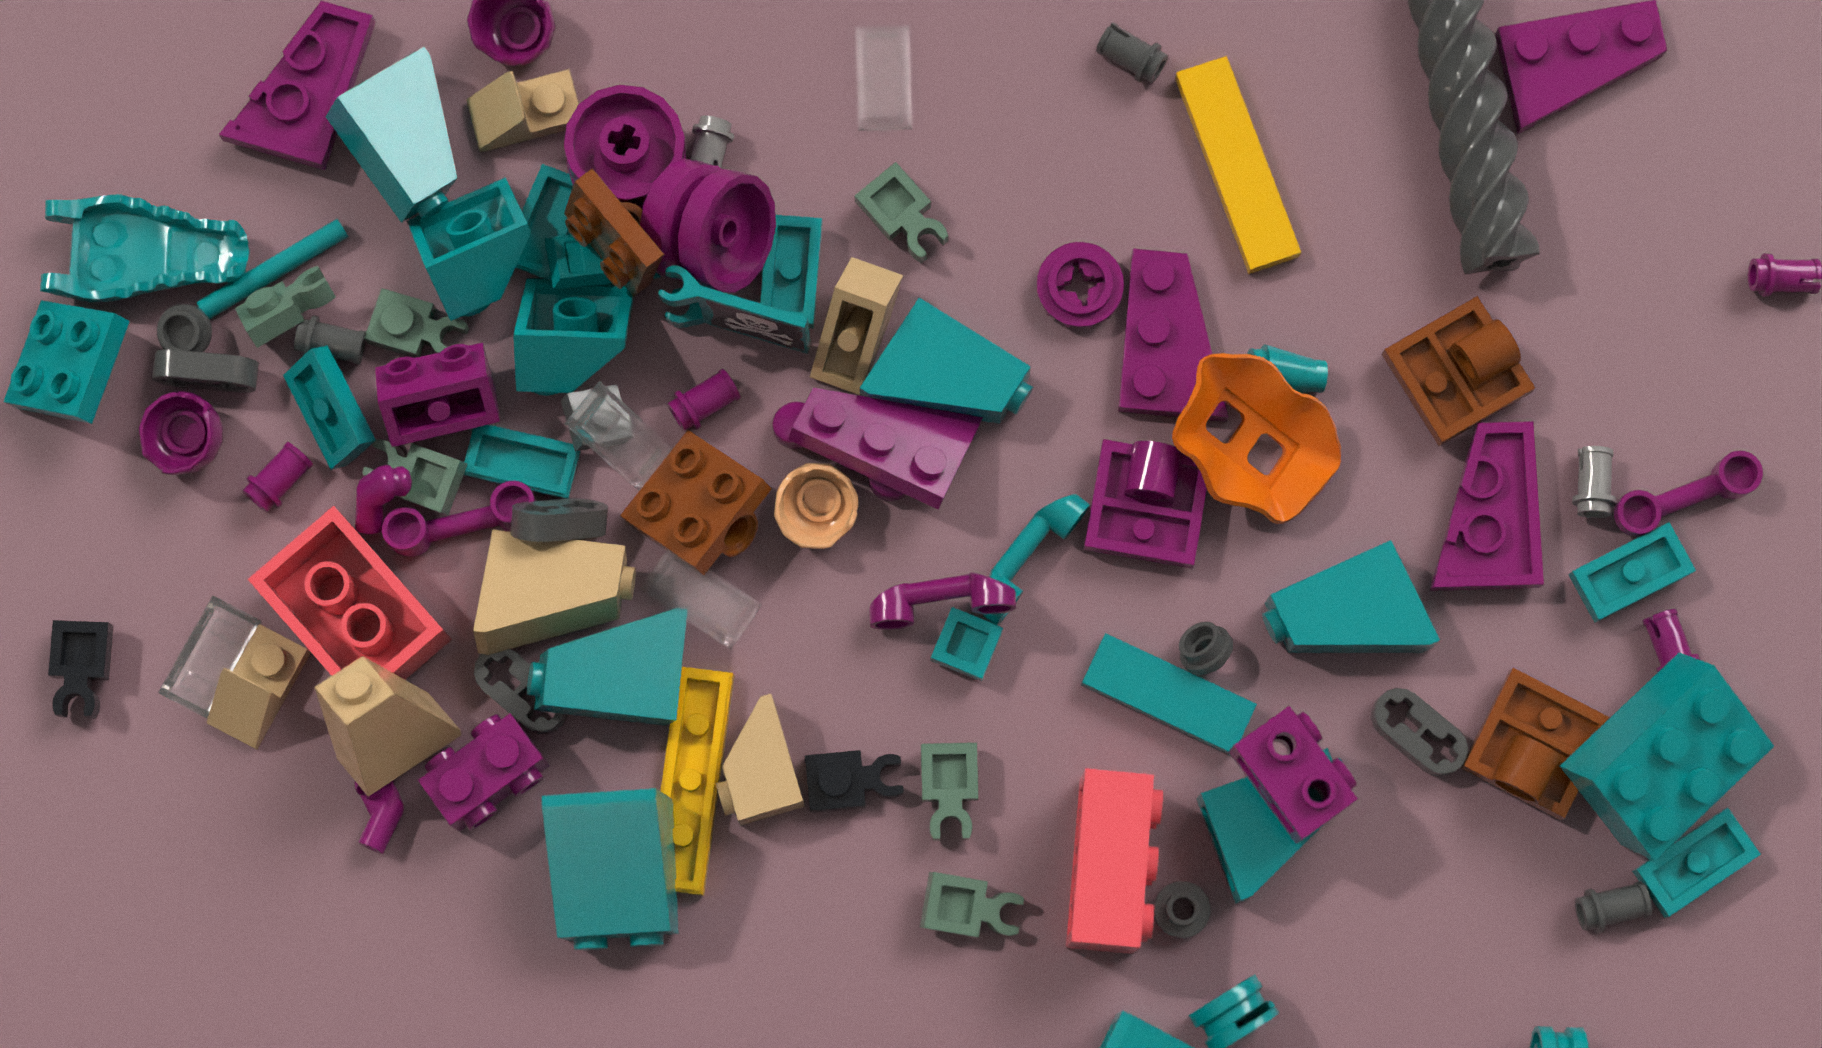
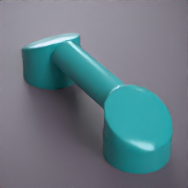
M1072 494L1055 500L1038 510L991 569L989 577L1014 588L1017 603L1024 591L1011 582L1016 573L1050 530L1065 540L1081 521L1091 505L1080 496ZM1009 612L983 614V616L993 624L999 625Z

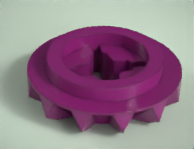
M1073 242L1058 247L1045 258L1037 276V297L1040 299L1047 315L1062 322L1066 328L1071 326L1091 328L1095 324L1109 319L1118 307L1123 295L1124 280L1119 264L1108 251L1092 243ZM1076 265L1078 273L1082 274L1084 281L1096 283V286L1088 289L1085 306H1082V301L1078 300L1076 292H1066V290H1063L1065 286L1071 284L1074 273L1073 266Z

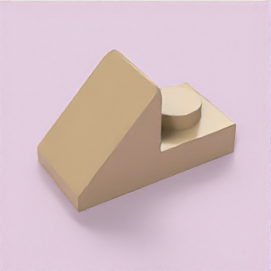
M569 69L518 83L513 71L506 72L466 99L480 153L566 131V125L579 104Z
M259 624L233 671L225 667L221 671L207 724L257 750L311 652L307 648Z

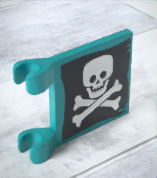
M672 265L666 268L665 273L668 277L678 278L683 281L684 285L683 288L674 289L672 294L665 290H659V298L663 303L673 307L689 304L688 311L683 315L676 316L671 312H665L666 321L673 327L686 328L705 323L808 354L811 345L808 317L701 286L687 270L680 266Z

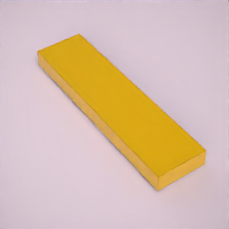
M1227 56L1176 72L1175 81L1248 274L1299 258L1301 255L1299 244Z
M682 667L677 719L669 727L661 792L673 799L674 828L672 830L676 861L675 888L678 893L704 896L718 798L716 783L720 782L734 682V674L730 672Z

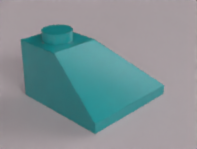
M506 177L448 202L443 208L428 218L422 219L418 215L407 220L422 261L450 321L461 316L479 314L489 304L502 298L531 235L528 223Z
M527 278L513 334L516 391L534 392L542 396L572 393L625 349L634 297L625 286L619 289L613 284L553 291L551 281Z

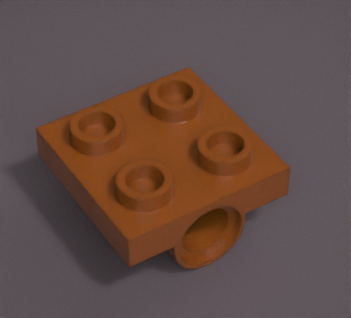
M590 169L574 182L564 212L567 217L565 224L579 244L584 247L590 244L603 261L600 262V266L610 282L619 289L625 286L634 297L651 284L664 254L640 226L642 209L630 202H620L597 173Z
M1478 296L1387 347L1381 354L1438 446L1524 398L1535 389L1534 384L1520 364L1521 353L1513 335L1500 320H1493Z
M687 430L620 516L634 529L704 576L721 553L729 557L737 556L750 546L758 530V520L754 511L772 488L761 477Z
M1512 668L1509 670L1461 769L1545 813L1563 820L1579 790L1561 769L1560 765L1610 717Z

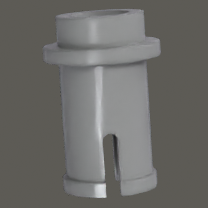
M701 116L699 124H694L691 132L696 137L690 160L713 164L721 168L727 143H732L734 140V135L730 132L732 124L718 117Z
M1585 446L1582 449L1579 448L1578 495L1572 497V504L1577 506L1578 516L1585 518L1611 516V507H1614L1617 503V498L1611 495L1613 449L1604 446Z

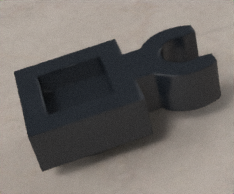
M53 620L48 676L64 679V685L57 690L53 698L52 707L55 715L67 718L70 700L76 696H82L85 701L84 716L89 719L97 718L100 711V700L96 692L92 690L93 680H109L114 627L109 622Z
M861 750L805 755L810 813L866 808L865 792L875 791L879 796L888 799L897 798L904 794L903 785L887 786L880 779V774L886 767L901 766V756L895 754L882 755L872 765L862 766Z

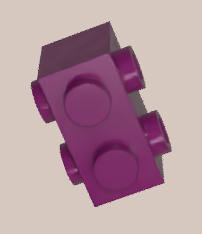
M483 342L469 346L465 344L451 345L439 353L418 358L400 357L386 365L375 367L377 401L391 447L500 422L496 387Z
M1289 705L1233 745L1229 753L1292 840L1297 844L1353 804L1358 798L1352 791L1357 786V783L1348 768L1338 758L1331 762L1317 744L1323 740L1317 726L1305 712L1296 715ZM1273 742L1283 744L1287 749V755L1277 753L1273 747ZM1308 788H1313L1319 792L1321 802H1315L1309 797Z
M511 713L503 719L498 714H495L481 722L470 733L474 740L457 752L450 747L434 756L424 766L428 773L418 779L449 825L459 832L465 827L470 831L487 822L497 813L495 805L512 793L515 797H519L531 790L543 779L541 772L550 766Z

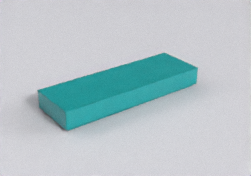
M1107 633L1104 634L1081 684L1096 693L1230 755L1229 750L1233 745L1241 740L1257 705Z

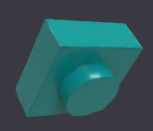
M951 607L930 661L982 682L1003 632V627Z

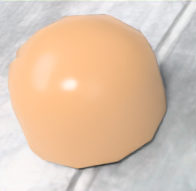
M806 463L791 471L780 483L776 491L774 517L783 536L800 548L825 549L832 547L853 527L858 516L859 497L849 476L832 464Z

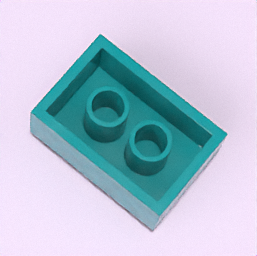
M1678 653L1572 753L1560 767L1620 845L1656 861L1752 769L1774 745L1713 664Z

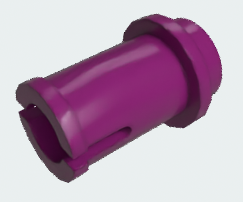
M1764 253L1760 258H1753L1750 261L1748 285L1751 291H1758L1760 296L1769 297L1772 292H1807L1817 294L1821 289L1822 284L1820 282H1813V279H1822V263L1819 259H1774L1772 254Z
M722 368L717 374L684 394L679 390L674 393L675 399L668 402L667 405L683 431L691 427L697 430L701 428L700 421L731 402L739 400L741 396L731 377Z
M287 441L279 453L255 477L249 475L246 478L249 484L242 491L266 513L273 506L280 508L282 506L281 497L307 469L313 466V463L297 447Z
M1677 609L1662 611L1652 615L1653 619L1652 617H1647L1642 620L1661 665L1656 668L1657 673L1678 653L1700 660L1699 654H1692L1677 616Z

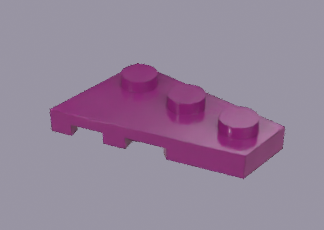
M1656 0L1500 26L1495 32L1517 135L1533 127L1536 122L1557 111L1561 112L1576 104L1579 99L1601 87L1609 86L1658 60L1667 51Z
M320 1L282 51L284 56L264 82L261 80L248 95L250 100L234 121L230 119L219 133L220 138L231 144L326 170L338 135L327 120L326 115L336 98L352 89L355 85L376 23L373 15Z
M1133 248L1118 412L1179 417L1195 387L1199 361L1203 357L1212 354L1187 253ZM1224 401L1218 404L1208 420L1227 422L1229 417Z
M813 387L792 426L788 440L939 510L983 417Z
M1534 421L1478 423L1473 432L1430 591L1540 588L1544 585Z

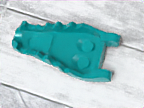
M122 194L78 200L45 201V219L51 222L72 224L69 275L60 273L41 274V292L85 302H113L149 292L194 283L220 284L237 281L246 271L249 258L248 238L243 227L235 220L197 219L187 212L165 205L157 207L144 199L132 198Z

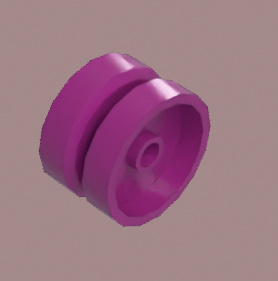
M616 85L597 90L578 104L566 125L564 151L572 185H574L578 178L590 169H593L620 202L636 204L642 210L653 182L667 166L686 159L685 136L679 116L663 97L644 87Z
M682 159L667 166L653 182L644 202L640 221L642 229L664 254L656 272L661 276L668 277L665 273L667 267L672 265L680 266L687 270L701 286L726 293H735L748 286L762 270L772 248L776 228L775 202L769 187L758 176L736 170L721 169L719 166L697 160Z

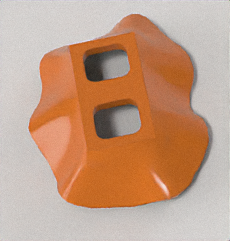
M1219 353L1207 355L1199 361L1195 387L1187 405L1177 418L1173 429V444L1180 452L1195 462L1202 473L1207 490L1214 500L1257 511L1275 524H1284L1299 515L1323 490L1341 464V444L1334 421L1327 407L1318 398L1294 390L1279 369L1272 362L1261 356ZM1222 401L1226 402L1241 415L1240 425L1226 443L1221 442L1206 429L1207 420ZM1262 434H1267L1282 447L1281 457L1267 475L1258 471L1247 459L1248 453Z

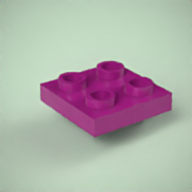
M1103 439L1084 550L1192 569L1195 563L1207 491L1202 473L1195 462L1170 444L1154 441H1136L1133 444Z

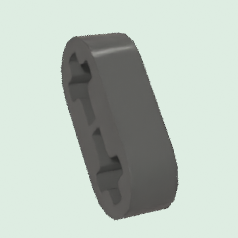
M169 349L158 350L155 352L152 380L173 387L251 393L256 391L259 362L247 357Z
M580 498L516 503L512 506L510 535L521 540L533 542L602 537L606 535L608 505L599 501Z
M511 649L490 655L480 654L475 662L474 676L476 683L487 695L534 733L549 734L563 726L568 714L555 713L554 717L549 721L544 717H539L535 722L530 719L534 709L522 699L527 692L530 664ZM510 659L513 663L509 668V672L521 684L514 691L501 681L491 686L488 682L492 678V673L487 669L491 662L495 660L499 664H504Z
M1394 688L1386 691L1375 701L1371 710V721L1374 729L1422 771L1431 776L1443 777L1452 774L1464 764L1468 755V745L1465 736L1418 695L1408 689ZM1401 701L1406 703L1409 709L1405 716L1418 727L1416 732L1403 723L1397 724L1394 728L1389 726L1386 720L1390 713L1384 707L1386 702L1392 706L1398 705ZM1425 733L1436 742L1441 741L1445 737L1453 743L1449 749V753L1454 757L1452 763L1446 759L1441 760L1437 764L1429 758L1433 748L1420 736Z

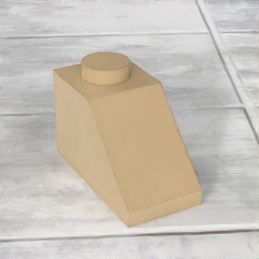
M851 257L834 288L810 378L860 395V386L872 369L889 324L903 275Z
M772 694L761 696L722 766L726 781L716 783L725 816L736 813L740 826L805 807Z

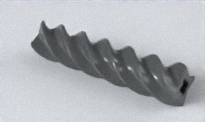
M1408 0L1412 19L1419 29L1418 56L1422 69L1430 81L1428 90L1429 109L1432 119L1440 131L1438 144L1439 159L1443 171L1451 183L1449 193L1450 212L1456 227L1462 235L1460 262L1464 274H1474L1490 270H1516L1522 261L1539 255L1540 247L1536 237L1520 224L1527 210L1529 194L1525 185L1509 172L1518 152V141L1514 133L1498 121L1507 101V89L1504 83L1487 69L1494 56L1497 43L1494 33L1476 18L1485 0Z

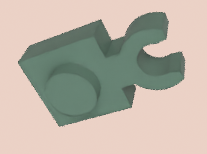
M897 162L892 164L855 195L856 204L889 241L901 232L904 233L907 237L908 251L916 261L923 263L927 260L926 251L918 243V239L922 235L932 234L942 245L948 242V232L945 226L938 220L923 216L931 208V201Z
M315 266L303 272L293 284L287 287L281 281L273 287H264L256 290L248 296L245 303L236 307L235 310L246 332L258 348L305 321L302 316L303 312L308 309L322 307L331 302L336 296L319 267Z
M381 288L364 339L367 344L418 358L424 345L431 346L435 353H439L447 348V346L443 345V338L448 332L457 331L461 334H468L469 327L460 318L450 321L449 317L446 316L439 320H433L436 311L433 303Z
M378 439L373 443V447L387 453V464L391 468L403 466L410 472L412 480L411 491L406 496L400 498L449 515L467 468V463L411 443L407 457H405L403 450L399 446L391 447V443L386 440ZM364 467L362 473L367 475L374 469Z
M977 742L921 744L922 802H938L939 809L933 814L930 821V835L933 841H940L941 823L945 819L954 818L962 826V840H969L972 833V820L969 814L962 808V801H978Z
M929 872L920 928L979 937L982 921L986 922L988 927L997 934L1016 935L1019 934L1020 927L1004 924L1000 919V909L1007 903L1023 905L1024 898L1012 892H1001L991 898H985L988 881Z

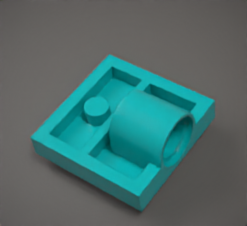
M41 300L36 315L30 324V331L17 366L12 372L10 385L3 402L20 410L92 424L130 321L111 312Z

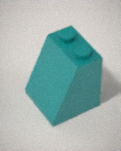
M656 788L542 796V811L557 938L574 941V950H600L608 948V938L630 937V947H649L664 945V935L679 934L677 892L675 888V843L673 842L672 830L674 828L673 799Z

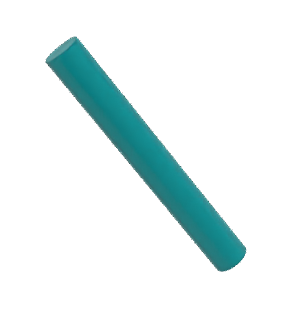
M337 218L247 271L237 281L227 283L196 303L210 320L247 298L256 290L264 288L349 236Z

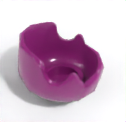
M473 0L467 17L471 40L475 47L493 60L513 67L536 62L550 48L556 28L550 4L546 0Z
M187 391L171 392L160 396L146 408L139 426L142 455L160 469L163 474L182 475L199 472L216 458L223 443V425L216 410L197 394Z

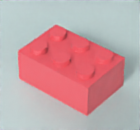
M335 506L331 507L248 578V581L331 676L364 656L406 680L452 640Z
M1085 768L1079 781L1066 948L1133 954L1141 948V942H1147L1148 939H1151L1154 904L1144 903L1145 885L1151 886L1152 881H1156L1159 848L1149 846L1150 829L1156 830L1157 824H1160L1163 806V790L1153 789V774Z

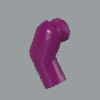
M388 464L382 465L360 479L356 488L355 530L357 532L375 534L382 531L384 504L391 501L394 496L403 497L411 491L412 480L408 469L403 466L391 468Z
M355 781V790L361 796L370 815L358 843L374 852L383 854L403 815L404 803L394 781H391L369 797Z

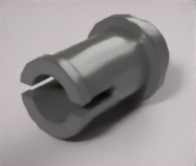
M1114 22L1107 27L1096 48V53L1106 56L1135 73V80L1138 82H1142L1144 79L1150 83L1155 82L1168 60V55L1161 51L1162 45L1154 43L1151 46L1120 28Z
M315 315L311 317V320L304 319L305 321L298 324L294 350L304 352L305 355L311 348L328 345L334 359L350 361L357 365L361 364L366 345L364 338L367 331H357L322 323L319 316Z
M1639 881L1632 885L1596 893L1594 889H1587L1584 891V896L1575 899V910L1584 931L1593 929L1595 933L1599 934L1603 933L1605 926L1642 917H1651L1652 903L1645 884Z

